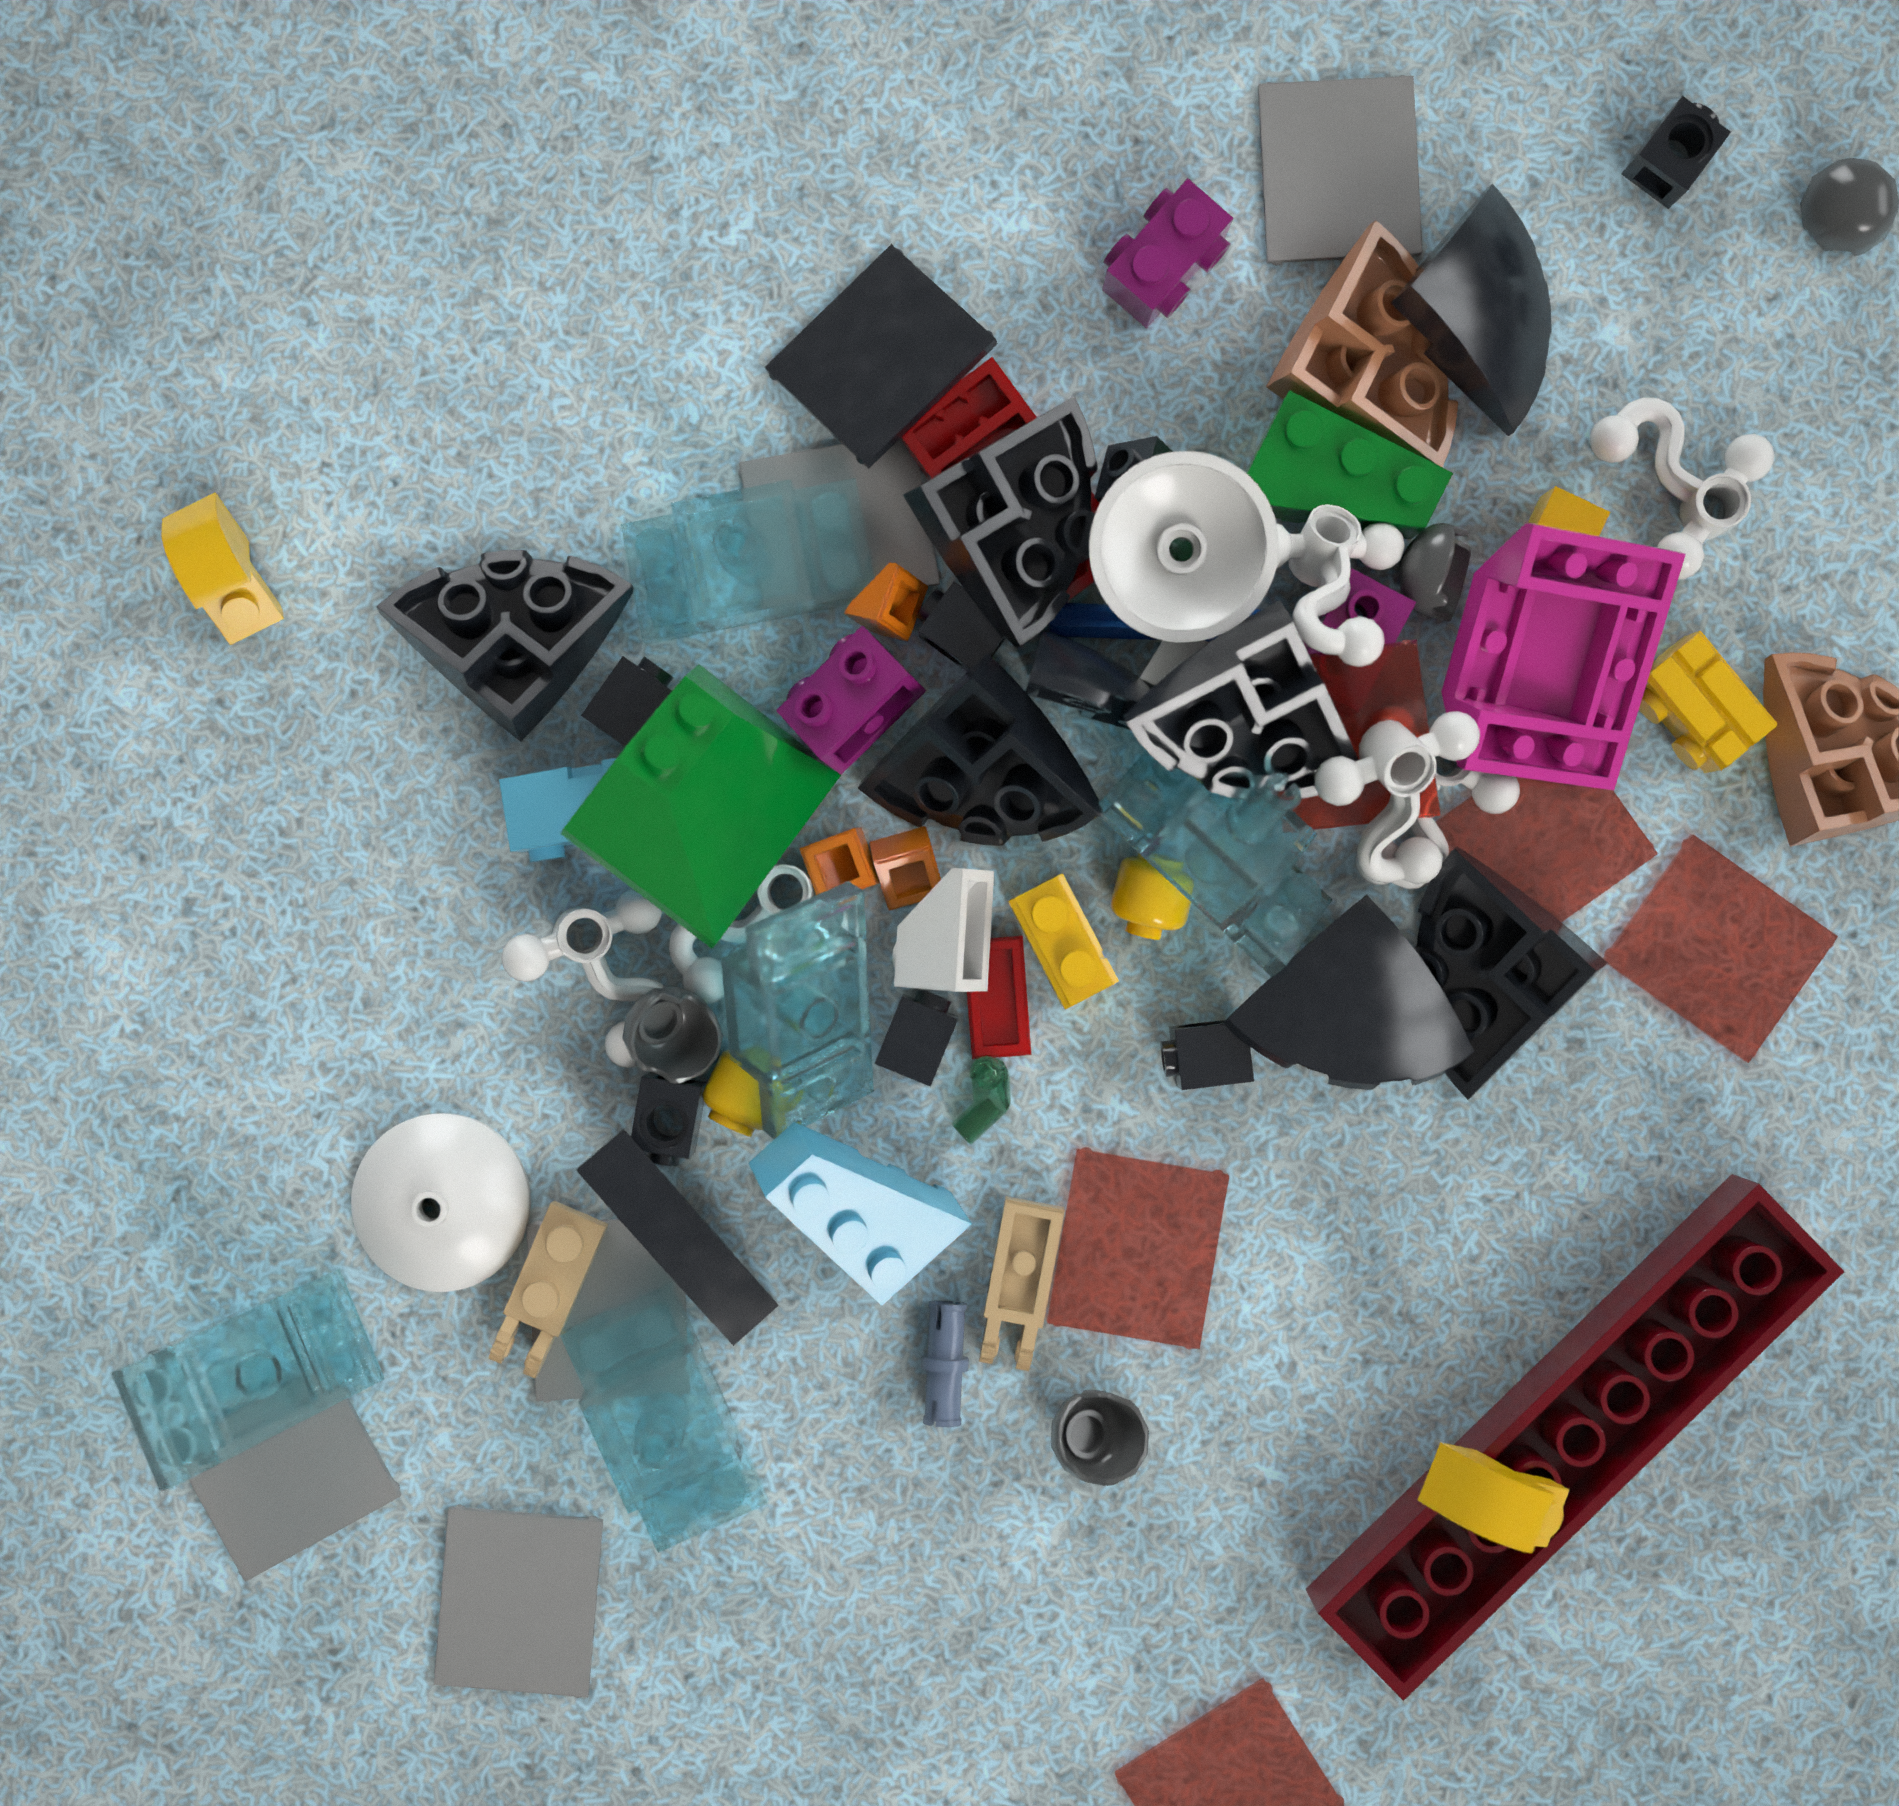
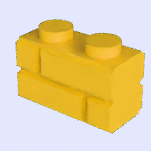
M1701 630L1683 636L1653 661L1639 711L1652 723L1658 724L1662 722L1676 738L1671 744L1674 753L1690 769L1697 770L1700 768L1704 773L1721 771L1743 755L1749 747L1756 744L1777 727V722Z
M1063 873L1007 901L1064 1009L1072 1007L1119 982L1108 959L1104 957L1103 949Z

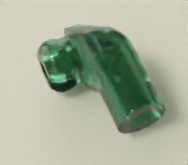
M981 1056L972 1063L969 1074L972 1079L973 1103L952 1122L954 1128L971 1145L1009 1110L1011 1105L1010 1073L1005 1063L999 1058Z

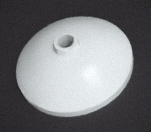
M1176 451L1157 455L1140 462L1125 472L1111 486L1099 504L1094 516L1089 539V558L1093 578L1103 600L1112 612L1139 633L1154 639L1175 643L1197 642L1214 638L1244 621L1257 608L1268 592L1275 575L1279 556V535L1276 519L1271 505L1260 487L1248 474L1229 461L1211 454L1195 451ZM1182 538L1191 544L1192 555L1189 560L1178 562L1171 557L1169 547L1175 539Z
M434 1113L418 1116L394 1126L370 1147L362 1159L354 1179L351 1209L357 1236L368 1256L382 1271L393 1279L416 1289L432 1292H450L465 1289L486 1280L501 1269L514 1255L525 1235L526 1225L529 1222L531 1194L529 1181L520 1158L512 1146L498 1132L488 1125L467 1116ZM425 1198L435 1199L439 1203L441 1210L438 1218H430L424 1213L422 1205Z

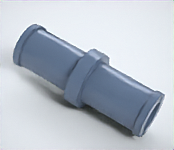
M929 1301L928 1353L921 1356V1369L927 1371L923 1424L932 1426L936 1422L935 1427L961 1426L962 1421L960 1417L962 1372H967L969 1368V1358L963 1356L967 1303L956 1302V1304H953V1301Z

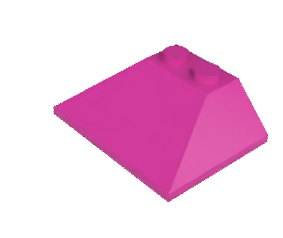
M1526 522L1474 572L1441 691L1446 713L1459 711L1468 714L1475 720L1480 730L1478 746L1468 757L1456 760L1457 766L1470 771L1614 790L1686 554Z

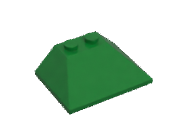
M699 664L682 678L615 759L560 834L713 949L840 778L841 774L820 760L812 751Z

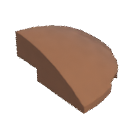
M1375 220L1368 225L1323 288L1282 355L1266 388L1282 399L1285 398L1290 390L1443 467L1456 427L1458 401L1449 400L1448 377L1423 354L1431 342L1391 304V301L1417 273L1416 269L1419 266L1403 245Z
M1790 652L1771 654L1765 658L1763 706L1777 722V727L1765 736L1768 763L1778 811L1790 847L1899 821V688L1876 674L1859 678L1848 672L1836 669V658L1813 653Z

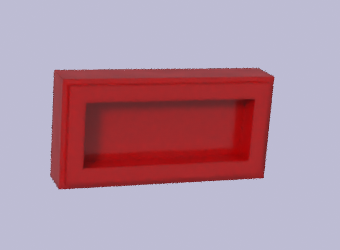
M1023 936L990 938L988 990L967 992L972 1059L1032 1055Z

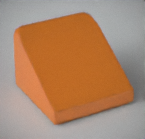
M889 562L850 602L844 614L861 626L863 625L870 632L908 641L928 586L897 563Z
M925 826L877 839L869 843L888 911L921 902L941 880Z
M861 827L852 828L799 848L820 905L880 884L872 854Z

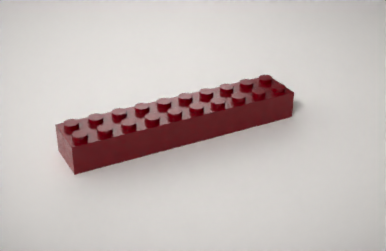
M1731 1174L1454 1444L1475 1449L1515 1472L1548 1478L1569 1489L1563 1505L1562 1523L1557 1532L1550 1538L1547 1548L1535 1546L1532 1553H1527L1507 1547L1454 1523L1417 1501L1430 1470L1429 1468L1305 1589L1317 1613L1404 1701L1845 1271L1759 1183Z

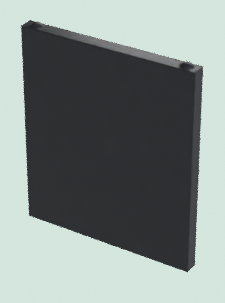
M891 244L765 366V369L772 380L777 381L856 457L859 464H863L869 469L998 343L991 331L986 330L905 257L902 250L897 249Z

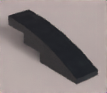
M624 1128L576 1168L580 1176L733 1346L779 1306Z

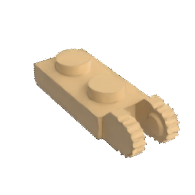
M1005 1196L983 1311V1317L986 1318L979 1362L993 1364L999 1349L1000 1338L998 1335L1001 1321L1023 1325L1020 1340L1017 1341L1015 1349V1369L1029 1371L1038 1328L1043 1329L1064 1219V1207Z
M555 1200L550 1203L503 1314L507 1316L498 1331L488 1359L502 1364L504 1359L509 1356L515 1343L516 1333L521 1322L541 1330L534 1346L531 1347L527 1354L523 1374L532 1378L538 1376L555 1337H559L564 1330L607 1230L608 1223Z

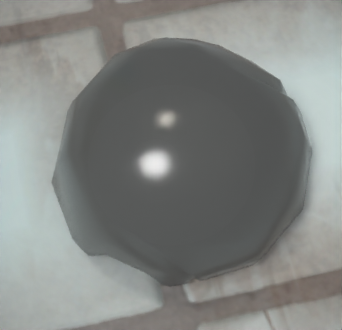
M1858 158L1838 160L1812 177L1800 203L1803 226L1810 235L1814 236L1817 244L1825 251L1852 252L1854 256L1862 255L1882 242L1891 230L1899 209L1896 181L1876 162Z
M1438 523L1422 530L1407 546L1399 564L1400 594L1416 602L1413 608L1415 612L1449 622L1453 618L1462 593L1471 557V548L1455 538V536L1468 537L1466 530L1451 524Z
M665 985L663 988L652 989L640 996L626 1015L622 1039L631 1059L636 1061L637 1066L642 1071H649L660 1075L670 1083H682L704 1074L718 1058L723 1033L716 1015L702 998L692 991Z
M1084 1390L1081 1394H1074L1061 1404L1052 1420L1051 1448L1064 1471L1084 1482L1102 1486L1115 1485L1135 1475L1148 1454L1149 1429L1139 1408L1131 1400L1101 1390Z

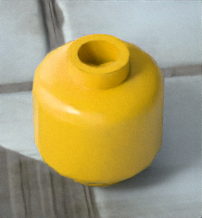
M1139 848L1138 856H1130L1122 860L1111 898V909L1119 918L1127 921L1126 932L1143 938L1160 940L1163 930H1177L1186 924L1196 886L1195 875L1185 868L1187 859L1163 851Z
M752 1043L748 1044L745 1053L734 1049L723 1051L702 1094L703 1101L711 1108L708 1118L748 1137H752L755 1129H770L774 1125L792 1085L789 1076L778 1069L782 1057Z

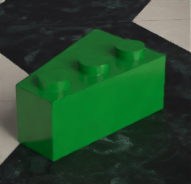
M1290 390L1279 405L1245 472L1260 487L1271 505L1275 518L1281 519V521L1306 523L1311 511L1316 507L1327 504L1335 505L1353 514L1361 525V531L1369 524L1387 523L1394 525L1403 535L1404 539L1410 540L1427 527L1453 475L1447 469Z

